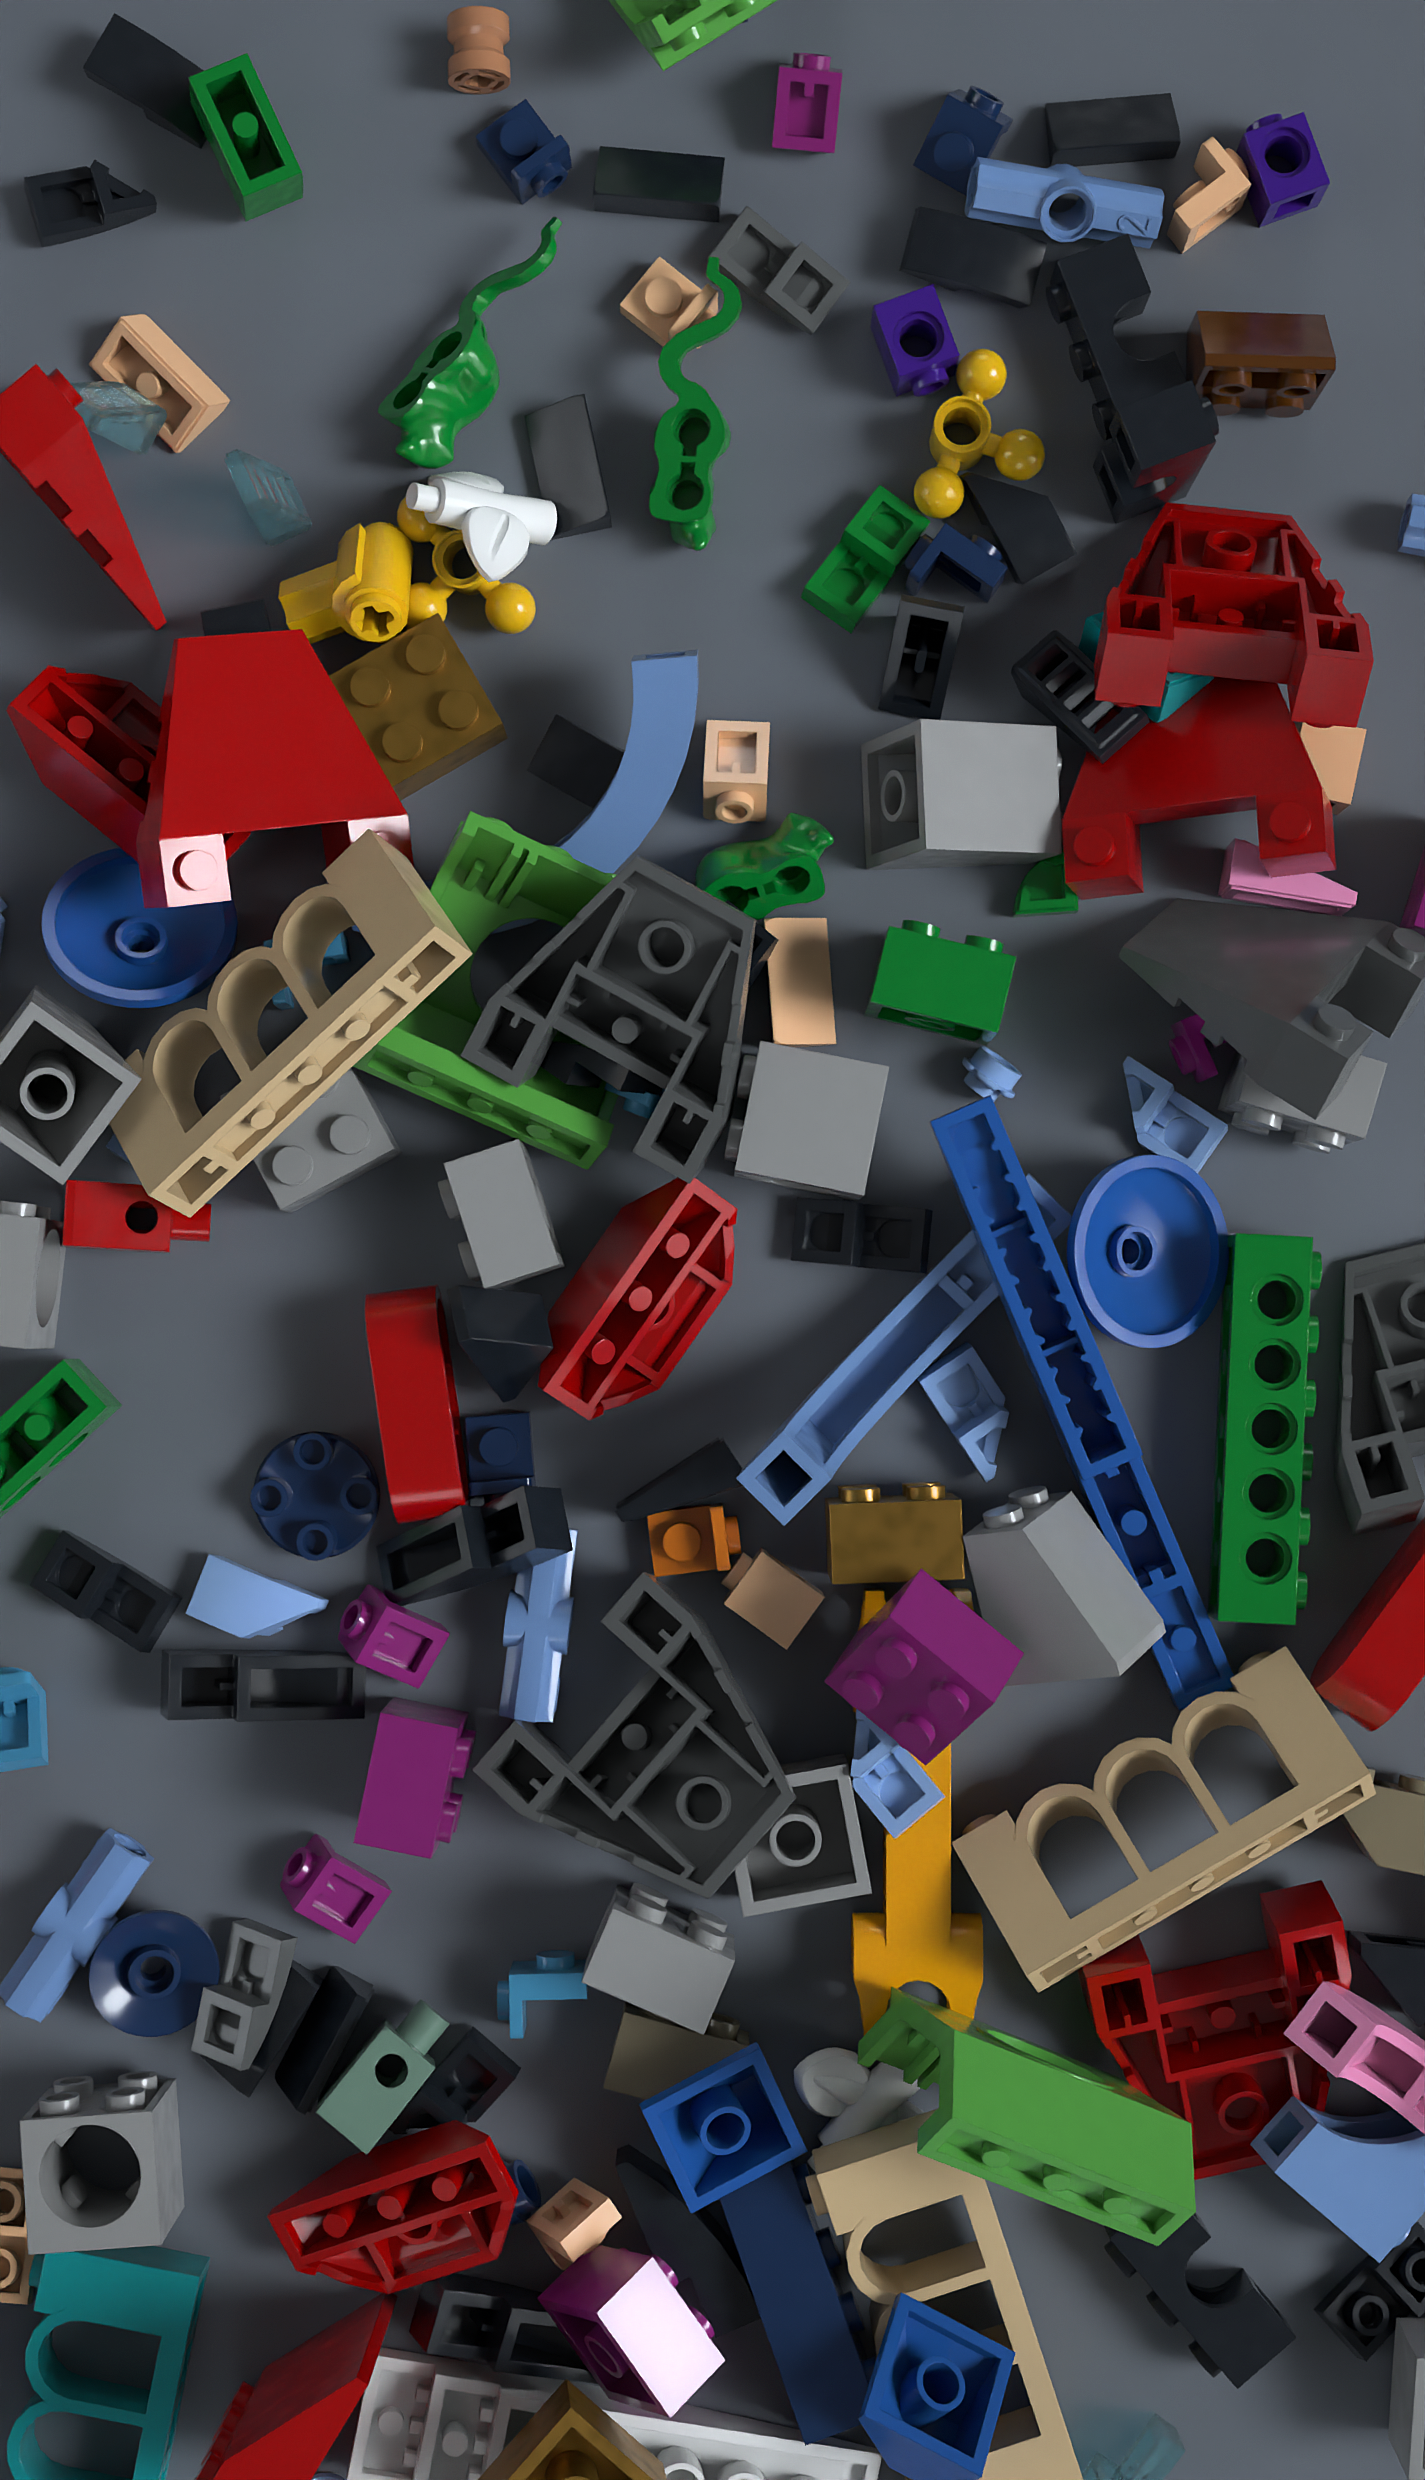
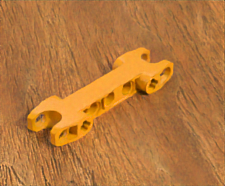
M864 1588L858 1631L886 1604L882 1588ZM950 1588L949 1592L974 1611L972 1594L968 1588ZM852 1706L853 1712H856L857 1708ZM951 1743L926 1766L913 1756L946 1797L896 1839L892 1837L883 1825V1913H852L851 1970L860 2000L863 2036L886 2013L888 2000L891 1997V1986L899 1988L905 1983L918 1980L932 1983L941 1989L946 1996L947 2009L974 2019L977 1998L983 1983V1924L981 1913H951Z

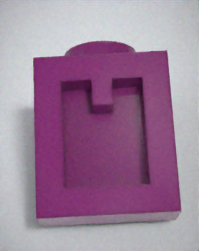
M794 52L792 64L780 63L772 140L773 148L835 153L843 72L842 69L830 68L831 56Z
M1194 1014L1171 1025L1175 1038L1169 1040V1047L1182 1074L1186 1075L1192 1072L1195 1081L1199 1083L1217 1075L1218 1072L1203 1040L1206 1036L1200 1032L1205 1021L1199 1015Z
M368 1584L365 1586L360 1597L353 1600L344 1611L340 1622L338 1640L356 1663L419 1689L450 1633L441 1623L390 1602L380 1589Z
M317 1833L311 1837L305 1847L297 1849L291 1855L285 1865L283 1878L280 1882V1887L294 1911L353 1944L358 1941L392 1892L386 1881L337 1854L328 1840Z

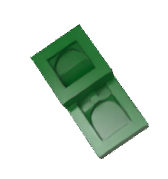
M879 484L844 529L839 543L805 585L800 598L852 634L902 566L931 521Z

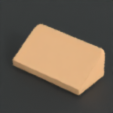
M145 314L121 316L89 363V366L175 453L182 452L224 411L230 402V399Z
M765 918L763 922L764 929L779 940L766 962L772 1042L794 1048L836 1045L827 918Z

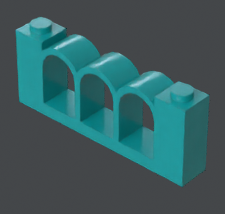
M158 2246L34 2255L29 2275V2286L38 2288L33 2311L45 2313V2315L33 2330L25 2350V2371L36 2393L29 2399L16 2419L7 2440V2462L14 2480H166L211 2257ZM68 2321H86L161 2336L151 2390L83 2377L68 2371L58 2360L53 2349V2329ZM49 2412H69L143 2427L133 2479L65 2466L51 2460L40 2449L36 2440L35 2419Z

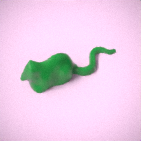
M552 217L541 230V244L530 258L488 276L466 295L460 305L457 324L441 333L427 346L416 359L406 378L380 404L378 413L401 430V441L395 448L396 453L414 465L423 469H437L451 463L454 460V441L456 435L461 429L480 417L493 401L499 388V368L495 355L487 341V331L484 322L480 317L499 294L526 284L540 275L552 263L557 252L555 235L562 225V222L557 217Z
M710 256L706 276L710 282L721 289L724 295V304L717 315L681 331L662 348L658 359L659 373L667 388L679 400L675 406L668 409L662 415L655 428L654 450L658 458V473L649 492V510L652 516L669 522L671 536L675 543L695 551L703 550L707 546L717 528L711 509L714 492L712 472L717 459L726 452L730 445L731 431L722 412L713 402L708 392L696 382L686 379L682 374L681 365L688 352L728 332L739 319L742 309L739 289L730 279L719 272L720 259Z
M791 812L786 816L777 831L769 837L726 844L707 853L697 867L694 886L723 902L729 900L745 914L760 920L776 908L798 903H809L820 899L825 894L823 874L817 862L825 848L833 844L834 838L816 820Z

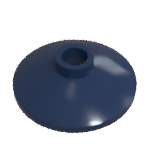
M144 1911L121 1920L103 1936L90 1961L88 1974L89 1988L97 2010L107 2022L117 2029L141 2037L164 2036L187 2027L197 2019L203 1987L218 1985L220 1966L212 1939L197 1922L173 1911ZM149 1957H159L165 1963L160 1971L149 1974L141 1970L144 1960Z

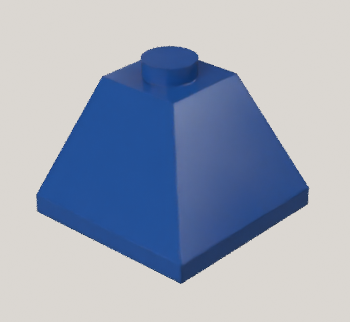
M757 2042L639 2103L641 2111L691 2214L807 2152Z
M902 2292L899 2293L894 2300L858 2418L888 2467L912 2480H978L981 2478L1016 2352Z

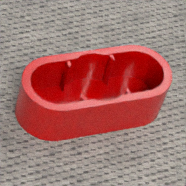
M435 1284L366 1294L365 1321L387 1483L395 1519L398 1524L428 1520L460 1505L470 1506L467 1485L469 1478L446 1315L439 1286Z
M1425 1517L1410 1533L1329 1643L1314 1667L1309 1680L1318 1695L1368 1732L1375 1731L1384 1725L1402 1707L1425 1676Z

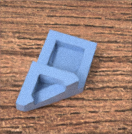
M1128 1056L1123 1062L1139 1146L1152 1155H1162L1179 1160L1199 1173L1227 1133L1228 1125L1176 1092L1173 1084Z
M965 1342L926 1368L916 1380L980 1476L987 1483L995 1476L997 1465L994 1461L1002 1428L1006 1429L1009 1411L1004 1407L1005 1396L974 1348L968 1342Z
M209 1554L186 1614L240 1638L250 1639L256 1635L271 1636L283 1630L282 1626L309 1613L316 1614L326 1609L329 1600L288 1581L272 1579L226 1557Z
M856 1709L857 1724L854 1757L851 1763L850 1774L853 1777L852 1787L892 1837L896 1839L946 1796L907 1750L902 1748L892 1737Z

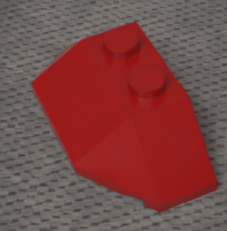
M48 665L8 705L6 711L42 784L138 862L136 840L140 821H144L151 785L147 783L151 760L156 758L162 722H159L161 707L132 682L94 674L66 673L65 668ZM251 831L223 834L227 861L251 835Z
M678 1177L622 1207L548 1312L547 1321L554 1348L541 1364L538 1387L589 1421L603 1415L605 1410L628 1404L659 1390L732 1286L735 1250L733 1225L736 1224L737 1208L695 1178L689 1184Z
M455 2119L374 2147L367 2155L364 2152H359L348 2156L272 2208L267 2218L297 2272L313 2276L320 2272L345 2284L391 2294L498 2259L502 2252L519 2191L490 2136Z

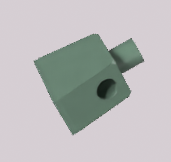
M422 1999L417 2002L398 2027L385 2018L319 2096L316 2113L367 2155L435 2069L434 2059L427 2052L450 2023ZM387 2054L398 2055L406 2063L396 2076H386L377 2068Z

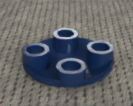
M313 1431L294 1435L279 1443L268 1453L258 1469L254 1487L251 1490L250 1501L262 1528L278 1546L307 1560L318 1561L350 1550L368 1534L379 1511L380 1485L371 1461L358 1446L339 1435Z

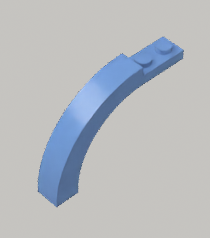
M698 649L633 656L631 660L633 678L631 727L620 766L608 789L593 810L576 828L553 846L564 849L573 859L604 873H614L639 847L659 819L671 797L687 757L695 723L699 689ZM434 879L423 880L428 889H430ZM539 919L512 921L497 928L491 934L527 925ZM356 925L352 926L353 931L360 932Z
M1028 1173L1025 1177L1052 1241H1054L1070 1225L1072 1215ZM973 1230L941 1261L939 1260L841 1360L772 1434L736 1477L784 1526L833 1478L835 1472L850 1452L905 1390L999 1295Z

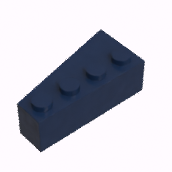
M794 2159L723 2196L720 2198L806 2446L861 2425L858 2418L875 2366L876 2357L867 2358L858 2332L866 2330L859 2306L852 2291L843 2293L834 2268L842 2265V2260L829 2226L819 2229L811 2208L812 2200L805 2178L811 2175L807 2163L796 2166Z

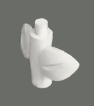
M462 471L431 475L428 477V485L411 483L406 493L407 507L423 511L429 523L462 530L466 550L480 575L488 582L500 580L512 572L526 557L529 543L546 545L553 537L557 524V511L552 501L504 494V486L497 479L473 472Z
M838 2047L816 2051L802 2060L794 2069L795 2088L803 2103L817 2115L832 2117L818 2134V2138L822 2143L820 2147L924 2113L913 2103L907 2101L920 2089L917 2087L918 2079L912 2085L903 2082V2070L880 2062L869 2071L868 2067L857 2064L858 2055L855 2052ZM812 2155L807 2162L810 2165V2167L815 2171V2165Z

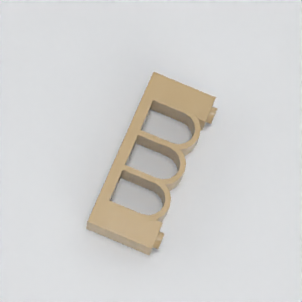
M369 828L322 872L329 884L309 888L291 902L281 915L273 934L272 948L259 946L244 950L225 965L217 975L208 995L207 1010L192 1008L177 1013L164 1022L152 1037L146 1053L136 1049L125 1059L141 1077V1081L110 1121L109 1125L148 1196L189 1218L473 954L408 858ZM356 925L375 953V956L339 990L331 995L322 977L323 958L336 936L348 927ZM289 987L308 1019L272 1053L266 1056L257 1036L258 1021L270 999L282 989ZM220 1048H223L242 1081L203 1117L194 1098L195 1079L208 1057Z
M1286 1646L1273 1654L1269 1651L1261 1652L1244 1662L1239 1668V1674L1230 1678L1235 1692L1215 1691L1196 1698L1180 1713L1173 1727L1172 1744L1159 1738L1139 1737L1118 1744L1103 1757L1094 1775L1093 1790L1080 1784L1061 1783L1042 1789L1025 1803L1016 1820V1824L1007 1810L997 1816L994 1814L984 1815L967 1825L962 1832L963 1836L951 1843L1026 1977L1038 1993L1376 1795L1369 1770ZM1226 1725L1243 1726L1256 1732L1267 1744L1294 1786L1293 1789L1232 1825L1228 1823L1194 1768V1753L1200 1741L1212 1730ZM1147 1771H1165L1178 1777L1186 1785L1216 1834L1150 1872L1118 1819L1116 1813L1117 1798L1123 1786L1135 1775ZM1070 1816H1087L1100 1822L1109 1831L1138 1880L1071 1919L1043 1872L1039 1860L1040 1843L1047 1830L1057 1821Z
M937 2109L813 2149L812 2154L816 2174L805 2177L809 2194L817 2216L829 2213L836 2236L842 2234L849 2274L857 2288L871 2298L869 2315L876 2355L878 2356L895 2297L902 2292L922 2302L990 2279L1004 2323L978 2331V2333L1016 2352L1013 2365L1018 2363L1031 2405L998 2416L983 2474L978 2480H1083L985 2179L917 2153L918 2129ZM959 2195L963 2196L977 2241L896 2266L875 2263L862 2253L863 2239L874 2226L886 2219Z

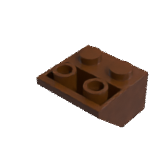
M1196 311L1187 331L1186 380L1193 381L1199 399L1207 397L1210 400L1216 416L1232 415L1238 413L1240 408L1265 409L1266 415L1277 418L1299 416L1304 410L1312 408L1336 370V355L1325 315Z

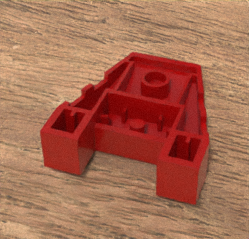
M35 364L0 394V453L35 494L42 499L75 540L81 544L154 630H158L167 621L83 418L80 416L82 410L78 405L84 400L57 368L46 375Z
M1166 502L1143 538L1141 551L1136 559L1131 557L1125 567L1121 583L1118 587H1113L1106 598L1094 661L1095 700L1111 702L1121 707H1136L1139 705L1160 707L1167 672L1287 684L1291 721L1305 722L1317 728H1329L1332 726L1356 728L1374 663L1369 624L1361 613L1350 614L1342 603L1345 594L1344 589L1337 579L1328 580L1327 582L1319 570L1322 558L1291 515Z
M302 629L174 639L159 722H162L157 753L155 760H151L147 781L151 785L144 821H140L136 840L144 908H168L230 901L231 892L223 834L321 824L327 868L369 828L405 855L414 867L408 814Z
M1214 677L1212 681L1166 719L1156 723L1149 718L1150 722L1103 764L1087 752L1062 818L1065 883L1081 900L1144 893L1140 824L1257 810L1260 860L1271 878L1336 870L1332 806L1294 721H1291L1290 710L1278 683ZM1113 709L1097 723L1094 734L1111 721L1118 712Z
M1322 1880L1259 1894L1269 1949L1152 1975L1149 1959L1138 1934L1078 1969L1082 1992L1097 2035L1106 2049H1109L1116 2059L1129 2085L1191 2123L1194 2180L1265 2165L1266 2162L1250 2143L1292 2096L1318 2111H1325L1330 2087V2080L1327 2076L1328 2071L1283 2034L1323 1981L1334 1983L1347 1990L1350 1988L1352 1973L1343 1919Z

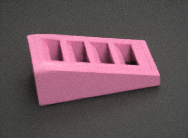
M1234 838L1226 847L1218 895L1223 899L1336 916L1344 915L1356 905L1357 892L1317 873L1271 878L1260 860L1259 847L1248 841Z

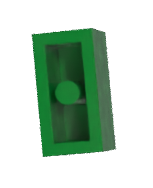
M248 53L188 77L191 105L245 222L303 198L302 171Z

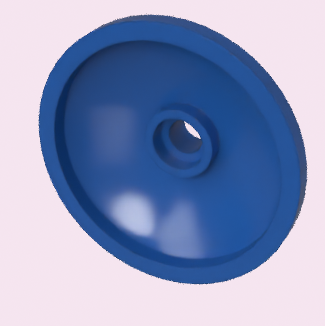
M120 847L92 855L80 861L63 874L55 883L45 901L41 921L45 951L58 974L70 986L82 994L106 1004L126 1008L166 1006L201 992L215 981L217 975L231 960L238 933L237 911L232 897L230 901L168 908H144L139 863ZM138 950H147V951H149V952L137 953V952H135V951H138Z
M1137 1155L1120 1159L1103 1169L1086 1187L1075 1207L1068 1231V1272L1072 1288L1085 1315L1096 1328L1110 1339L1131 1347H1166L1190 1336L1209 1317L1222 1293L1229 1261L1226 1222L1222 1209L1211 1188L1188 1165L1162 1155ZM1122 1245H1123V1248H1124L1123 1257H1122Z

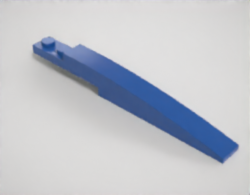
M991 1095L929 1121L989 1272L1092 1520L1164 1621L1166 1633L1150 1647V1650L1174 1706L1180 1711L1191 1704L1196 1698L1215 1691L1223 1692L1232 1688L1233 1685L1230 1678L1234 1677L1145 1468L1141 1458L1143 1455Z

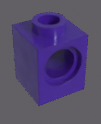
M1304 112L1283 119L1281 114H1271L1255 121L1246 129V133L1243 134L1236 153L1243 160L1249 173L1248 180L1251 186L1247 197L1259 228L1318 207L1330 184V180ZM1280 156L1290 163L1293 171L1290 173H1278L1268 166L1265 158Z
M934 284L873 305L870 328L896 397L913 391L916 397L925 396L948 385L950 382L949 377L955 376L960 354ZM917 336L927 340L931 344L933 351L924 357H913L902 349L900 343L908 337Z

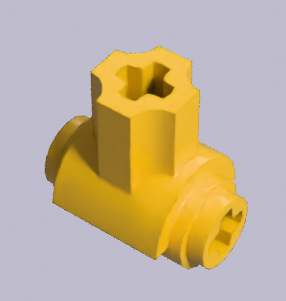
M386 522L371 523L364 528L361 523H358L347 530L338 543L336 561L280 582L278 598L285 611L286 624L289 629H302L310 644L345 631L362 641L381 644L397 637L408 619L413 547L410 539L399 527Z

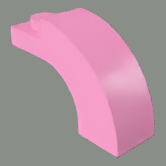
M1323 1981L1283 2034L1336 2078H1346L1362 2086L1396 2110L1425 2134V2041L1360 1996L1339 1985Z

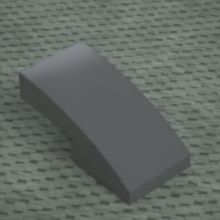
M748 206L739 214L709 255L710 257H718L720 259L719 272L730 279L737 287L778 316L810 335L815 332L851 283L801 241L795 246Z
M249 1918L232 1921L220 1984L203 1987L192 2051L239 2071L250 2068L279 2006L293 1961L298 1937Z

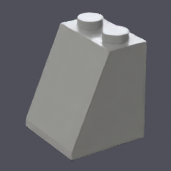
M919 719L861 744L866 870L1030 864L1062 854L1063 814L1060 811L1058 781L1062 768V757L1057 748L1056 726Z
M38 985L33 988L0 1033V1142L63 1185L139 1084L141 1077L87 1020Z
M1032 1486L1010 1493L1007 1504L983 1513L984 1521L963 1536L983 1620L1024 1653L1005 1686L1121 1676L1166 1633L1163 1619L1072 1491L1048 1494L1046 1486Z

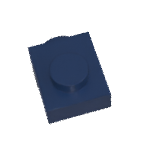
M970 86L968 92L958 89L949 93L913 166L967 196V184L971 168L974 166L977 157L989 159L1001 135L1008 131L1013 121L1012 118L1000 112L1004 103L993 94L976 86Z
M945 523L934 539L924 534L905 560L903 566L911 571L907 578L905 590L916 596L937 567L988 604L1002 584L1008 567L1000 562L1002 555L991 543L977 535H971L968 539Z

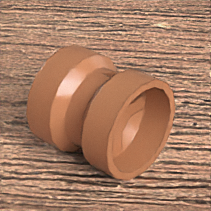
M467 6L450 12L447 16L448 42L454 46V54L448 60L449 85L455 90L469 94H492L506 89L511 84L510 60L504 55L503 47L510 41L509 16L499 9L486 6Z

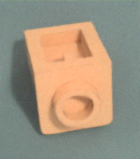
M1210 137L1201 144L1194 164V169L1202 180L1185 190L1173 204L1175 212L1167 236L1182 254L1241 210L1251 186L1248 180V170L1240 156L1230 148L1224 150L1214 137Z
M659 256L621 302L620 313L663 347L676 334L716 315L718 312V291L709 284H706L701 290Z
M707 720L703 776V817L705 819L722 820L734 824L766 820L770 722Z
M574 2177L528 2218L526 2222L553 2263L560 2269L566 2270L581 2255L597 2248L604 2240L609 2229L622 2217L609 2197Z

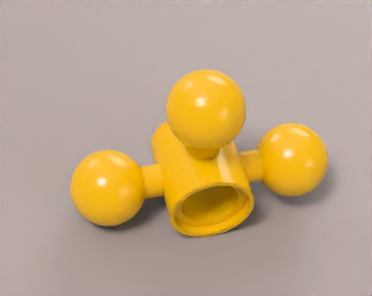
M983 348L975 349L963 356L956 370V381L963 394L962 396L948 399L936 412L929 445L931 454L938 464L937 467L923 472L914 486L916 506L924 515L930 518H946L959 509L964 498V486L957 475L958 471L967 470L976 465L983 454L993 457L1001 474L1014 481H1024L1032 478L1040 471L1044 464V445L1041 439L1032 431L1015 429L1003 436L990 432L991 417L987 408L983 405V401L998 395L1003 389L1007 377L1006 366L1002 358L994 351ZM952 423H964L973 429L977 439L967 445H957L946 437L943 429Z
M405 497L397 510L398 526L410 540L419 543L431 542L435 546L432 554V564L437 574V577L430 584L425 582L411 584L408 619L405 627L409 630L439 613L444 622L447 615L446 599L457 590L466 595L481 594L486 599V617L497 631L505 634H517L528 628L536 612L535 601L531 593L524 586L517 583L502 584L499 580L488 582L480 575L478 570L469 578L457 579L453 573L452 562L456 553L465 548L462 530L451 531L446 526L429 523L423 511L407 507Z

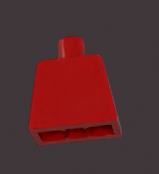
M66 1180L62 1245L67 1248L170 1253L171 1240L209 1242L212 1204L206 1203L189 1218L148 1196L143 1185ZM133 1208L154 1209L157 1213V1222L152 1230L130 1229L128 1225L130 1211Z

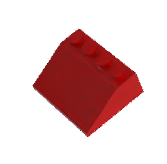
M381 2293L267 2365L254 2387L243 2381L222 2416L223 2420L212 2438L213 2442L200 2464L202 2467L194 2480H311L369 2385L398 2296L393 2293Z

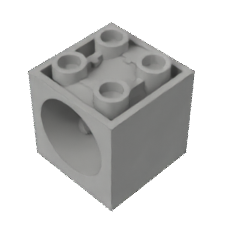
M760 1041L757 1057L744 1054L737 1098L748 1100L745 1120L731 1119L724 1160L736 1162L734 1177L859 1201L865 1193L889 1066Z
M0 1201V1346L21 1349H54L66 1247L62 1245L64 1222L50 1220V1207Z
M137 2071L120 2075L118 2083L93 2085V2078L91 2076H71L54 2081V2088H48L20 2120L28 2255L162 2245L185 2207L176 2079L157 2080V2073L154 2071ZM98 2125L109 2128L124 2137L132 2146L139 2161L141 2174L128 2189L108 2190L100 2188L88 2182L76 2170L69 2155L68 2139L79 2126Z

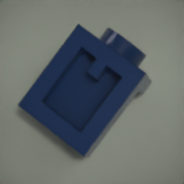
M526 99L475 136L479 149L522 205L535 195L542 198L554 192L563 184L568 176L567 171L572 168L568 143L562 135L554 137Z
M530 1412L465 1418L470 1482L467 1483L468 1496L483 1495L484 1504L524 1485L536 1486Z

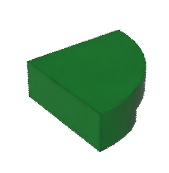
M1062 849V854L1039 861L1026 874L1015 896L1013 918L1076 914L1078 912V897L1065 883L1064 849Z

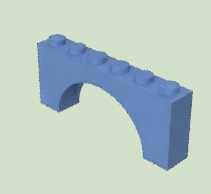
M1292 2096L1250 2143L1276 2175L1379 2263L1394 2247L1400 2245L1407 2238L1411 2227L1425 2212V2134L1394 2109L1369 2116H1338L1318 2111Z

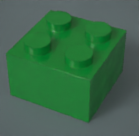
M903 920L901 928L889 926L881 944L864 1016L987 1046L999 1032L1017 956L1002 953L1004 944L986 937L966 935L964 944L939 938L941 929L924 922Z

